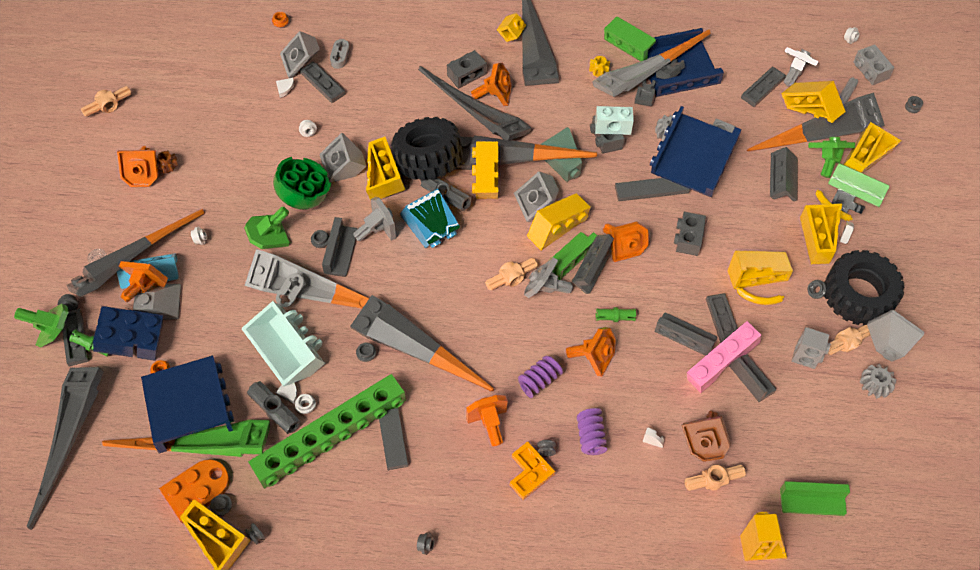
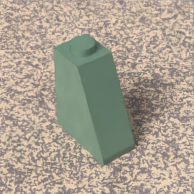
M568 127L540 144L577 150ZM580 158L545 160L566 182L576 179L581 174L582 161Z

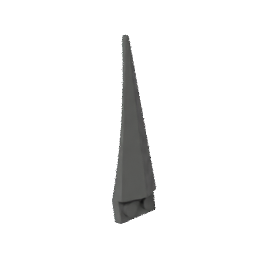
M522 0V20L526 24L522 31V74L525 86L559 83L556 62L531 0Z
M419 66L418 70L493 134L500 136L506 141H510L530 133L531 127L520 118L502 112L466 95L422 66Z
M99 367L70 368L62 384L53 441L41 486L27 524V528L32 530L99 392L97 386L104 373Z

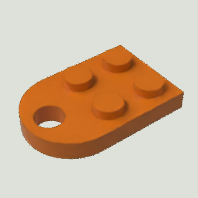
M203 460L161 486L159 490L178 519L183 523L180 517L193 500L207 507L213 498L225 494L229 486V475L220 462ZM214 471H222L220 478H211Z

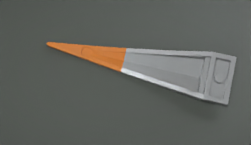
M710 29L659 55L633 65L606 72L593 80V85L595 88L613 97L622 92L629 91L711 34Z
M258 249L255 251L244 285L260 291L277 294L287 277L297 273L304 278V286L298 294V298L361 309L369 300V298L282 257ZM298 277L296 279L291 278V290H293L295 285H300Z

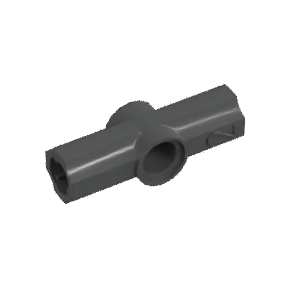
M437 177L433 180L426 179V181H421V187L430 192L438 189L445 201L462 211H465L471 205L472 197Z
M261 381L254 382L247 391L248 396L266 413L268 418L274 420L287 434L293 433L298 429L301 421ZM278 405L276 409L270 410L271 406Z

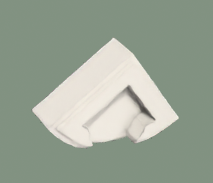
M293 78L276 81L280 98L286 96L294 87Z
M846 222L840 242L848 243L854 229L852 222Z
M294 383L287 386L281 384L276 392L277 396L295 404L297 389Z
M647 428L643 442L663 448L664 438L663 436L659 437L656 435L655 430Z

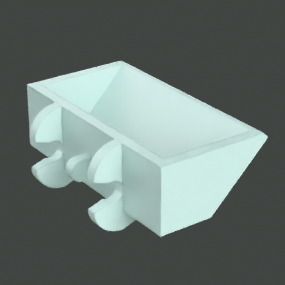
M272 301L243 326L242 330L281 384L287 386L310 377L325 364L316 352L320 349L323 342L321 339L317 340L315 335L308 336L307 338L304 336L308 331L306 326L300 329L297 327L303 321L301 314L297 315L298 312L296 310L286 312L283 307Z

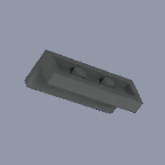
M787 147L771 153L770 197L777 199L787 195L792 201H797L798 158Z
M339 217L334 218L322 267L324 274L346 277L356 241L353 233L357 228L343 226V220Z
M609 234L596 236L572 280L585 294H590L612 252L610 245L614 238Z
M664 313L659 318L654 331L705 356L711 352L717 340V336L668 313Z
M748 355L740 356L728 365L758 402L775 393L776 388Z

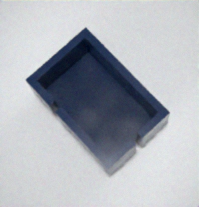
M101 306L98 325L96 326L93 339V352L133 357L134 346H137V358L155 361L162 330L163 315Z

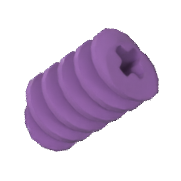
M544 356L542 360L536 362V365L531 366L530 370H526L524 375L518 376V381L523 392L529 398H533L531 391L538 394V386L542 389L546 388L544 381L547 384H551L550 377L557 379L556 372L562 375L563 370L552 357Z
M599 408L586 409L577 415L579 436L581 437L580 444L582 445L581 451L587 455H600L608 450L607 447H601L607 442L605 439H601L605 437V432L601 431L604 429V425L600 424L603 418L599 416L602 414Z

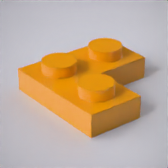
M528 441L512 453V458L524 471L511 480L509 485L524 500L554 476L555 471Z

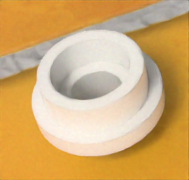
M850 27L847 29L844 35V40L847 43L852 44L858 40L860 35L858 28Z
M304 120L300 123L299 132L302 136L309 137L315 134L317 127L314 122Z
M198 226L191 231L193 242L196 245H204L205 240H207L205 230Z
M302 394L295 401L296 410L301 414L311 413L316 406L315 399L309 394ZM304 403H309L307 407L302 406Z

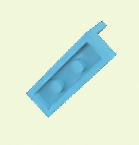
M176 253L129 261L151 264L168 278L167 281L179 278L176 266L178 261ZM119 269L117 271L120 288L124 289L130 285L129 279L131 275L123 269Z

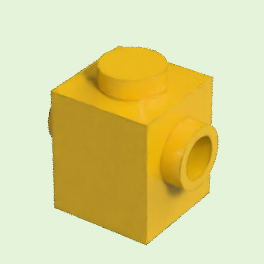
M514 13L504 18L497 31L508 42L517 39L526 27V24L517 13Z

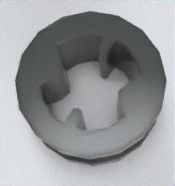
M911 96L905 104V109L910 113H918L923 106V100L917 96Z
M542 440L537 443V447L540 448L537 452L541 456L549 457L556 454L554 449L556 443L554 441Z
M254 523L251 524L250 529L244 530L256 545L259 544L258 541L265 538Z

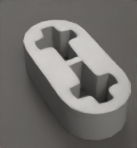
M344 39L335 41L330 55V62L333 68L340 69L346 65L349 55L348 41Z
M294 273L287 277L276 296L278 305L289 307L293 304L304 286V278L301 275ZM298 277L300 285H295L293 290H291V278L296 279ZM290 291L291 293L288 296L290 302L281 303L282 298L280 296L286 295Z

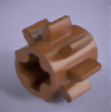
M169 150L159 152L156 157L158 170L162 169L164 174L173 172L175 166H178L175 153L170 154Z

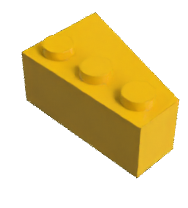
M769 512L756 513L740 535L744 560L787 559L783 534L777 514H769Z

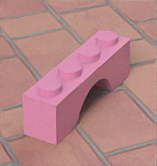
M746 321L687 372V380L702 393L717 380L718 376L728 365L754 349L761 342V334Z

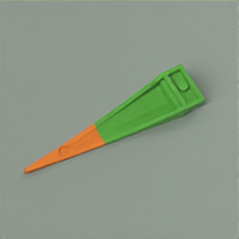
M246 420L232 424L233 431L231 432L228 431L226 425L199 431L167 441V451L242 457L244 454H263L270 429V420ZM152 437L102 441L103 446L156 450Z

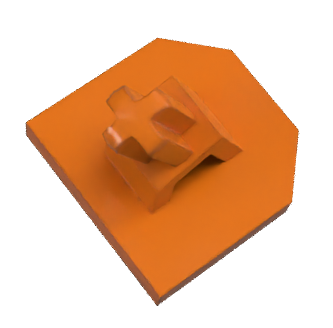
M503 62L493 64L491 76L483 80L485 84L472 90L471 94L474 99H478L487 93L497 95L502 105L508 106L512 86L510 74Z
M142 146L139 150L117 151L120 178L130 187H149L157 179L156 150H150V148Z
M637 221L617 227L607 223L603 228L604 233L614 238L611 243L613 262L640 256L649 246L648 229Z
M121 261L119 264L121 269L131 275L129 279L130 285L120 296L125 302H129L139 292L145 293L151 286L165 287L168 280L165 275L151 264Z
M598 328L593 339L583 340V345L566 348V355L568 358L586 356L596 375L602 377L615 354V336L611 328Z
M504 395L484 397L466 407L467 423L482 420L492 446H499L503 443L498 426L500 425L498 414L505 413L507 410L508 401Z

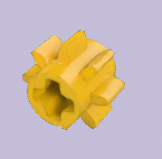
M596 56L594 60H590L589 71L594 76L599 77L609 72L610 61H607L603 56Z

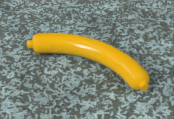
M816 190L815 195L821 204H832L822 191ZM840 211L841 219L845 221L853 219L850 214Z
M738 287L736 289L737 294L742 298L755 304L774 305L781 303L784 299V296L781 295L759 297L750 294L743 288Z

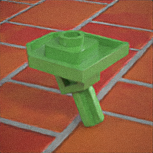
M829 137V141L809 142L808 148H822V158L825 160L821 176L830 178L835 163H840L844 149L855 148V142L840 141L841 137Z
M281 207L274 215L252 216L244 227L249 242L260 249L288 247L289 240L281 222L287 217L289 211L285 207Z
M60 304L49 310V312L37 310V313L17 308L14 318L31 323L33 328L40 330L41 332L35 345L43 347L54 341L58 334L62 332L68 315V307Z

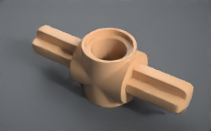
M127 86L113 93L111 90H101L95 95V102L82 107L81 111L84 116H89L99 110L111 113L116 110L118 106L117 101L131 95V91Z
M533 258L520 264L513 261L507 262L500 268L498 275L486 280V286L489 290H494L503 284L514 287L522 282L525 273L537 268V262Z
M864 325L858 329L849 327L838 333L835 340L830 342L828 354L833 355L839 351L847 353L860 346L862 339L870 336L868 326Z
M713 465L708 470L702 471V475L686 478L684 480L685 487L688 491L703 487L707 490H718L721 486L728 485L730 480L745 477L746 472L742 465L726 469L724 466ZM711 475L718 476L720 481L713 480Z

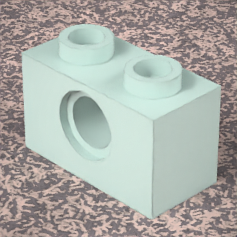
M597 106L595 134L631 135L633 107Z

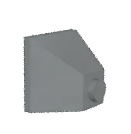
M299 31L281 51L280 55L288 78H292L320 50L314 36Z
M343 133L336 137L320 153L323 168L327 171V177L331 183L356 177L366 167L362 152Z
M540 171L522 185L514 195L526 221L530 222L534 219L537 210L554 202L559 189L553 176Z
M166 284L165 287L151 286L145 293L139 292L134 297L133 311L163 315V320L178 319L181 284Z
M894 310L867 323L876 351L891 362L904 357L925 333Z

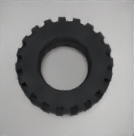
M424 117V119H415L414 122H408L404 127L398 129L391 142L399 172L413 180L420 179L421 181H426V179L433 180L439 176L443 177L446 173H451L454 167L457 168L463 158L459 130L454 123L445 118Z
M859 250L851 251V253H845L841 258H838L824 282L827 286L824 297L828 299V306L830 308L833 307V312L837 316L841 315L842 319L847 322L850 320L853 322L852 324L856 325L863 323L864 326L870 320L895 310L903 298L905 284L904 281H901L903 279L901 272H897V266L894 263L891 264L889 262L890 259L887 257L883 258L876 252L869 253L868 250H862V252H859ZM849 279H862L869 282L876 289L878 297H866L857 293L851 287Z

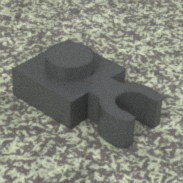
M677 59L672 60L671 64H666L656 71V77L667 79L677 76L680 70L685 68L684 60L677 63Z
M646 79L642 81V87H638L634 104L652 106L656 90L655 80L652 81V84H646Z

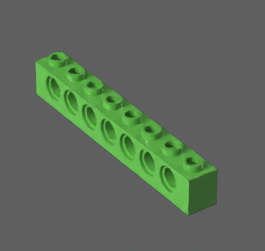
M390 374L264 451L263 454H259L251 459L248 463L264 489L274 486L278 483L279 479L293 474L303 464L311 463L316 456L322 452L330 451L338 442L346 441L353 433L365 429L375 419L383 418L388 409L399 408L406 401L405 392L393 375ZM381 397L387 398L385 401H378ZM363 408H370L367 412H361ZM345 419H352L349 423H343ZM330 429L334 430L332 434H325ZM312 440L317 441L314 445H307ZM292 452H298L296 456L290 457ZM274 463H280L277 468H271Z

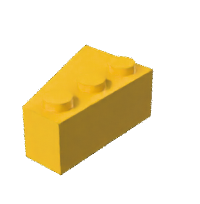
M834 81L794 83L781 93L787 109L803 114L808 112L814 114L816 118L824 117L831 123L846 112Z
M870 122L860 134L855 143V148H852L843 165L864 173L891 153L902 140Z
M386 137L368 142V180L366 192L370 201L374 197L382 199L405 190Z
M476 141V147H472V158H476V165H472V176H476V183H472V194H476V199H498V142Z
M575 193L537 210L527 237L542 251L571 229L586 221L591 207Z
M842 204L805 205L800 220L811 264H830L836 252Z
M735 251L727 270L734 289L788 281L793 272L786 252Z
M196 500L191 502L180 517L194 540L197 541L204 555L214 567V570H229L251 541Z

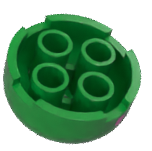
M288 157L282 160L273 178L274 190L279 199L286 205L299 210H308L320 205L329 192L331 182H329L327 177V171L320 164L308 158L301 160Z

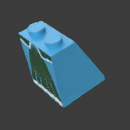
M438 189L406 205L400 213L402 219L425 248L429 246L434 248L442 243L441 239L454 237L457 235L456 231L460 228Z

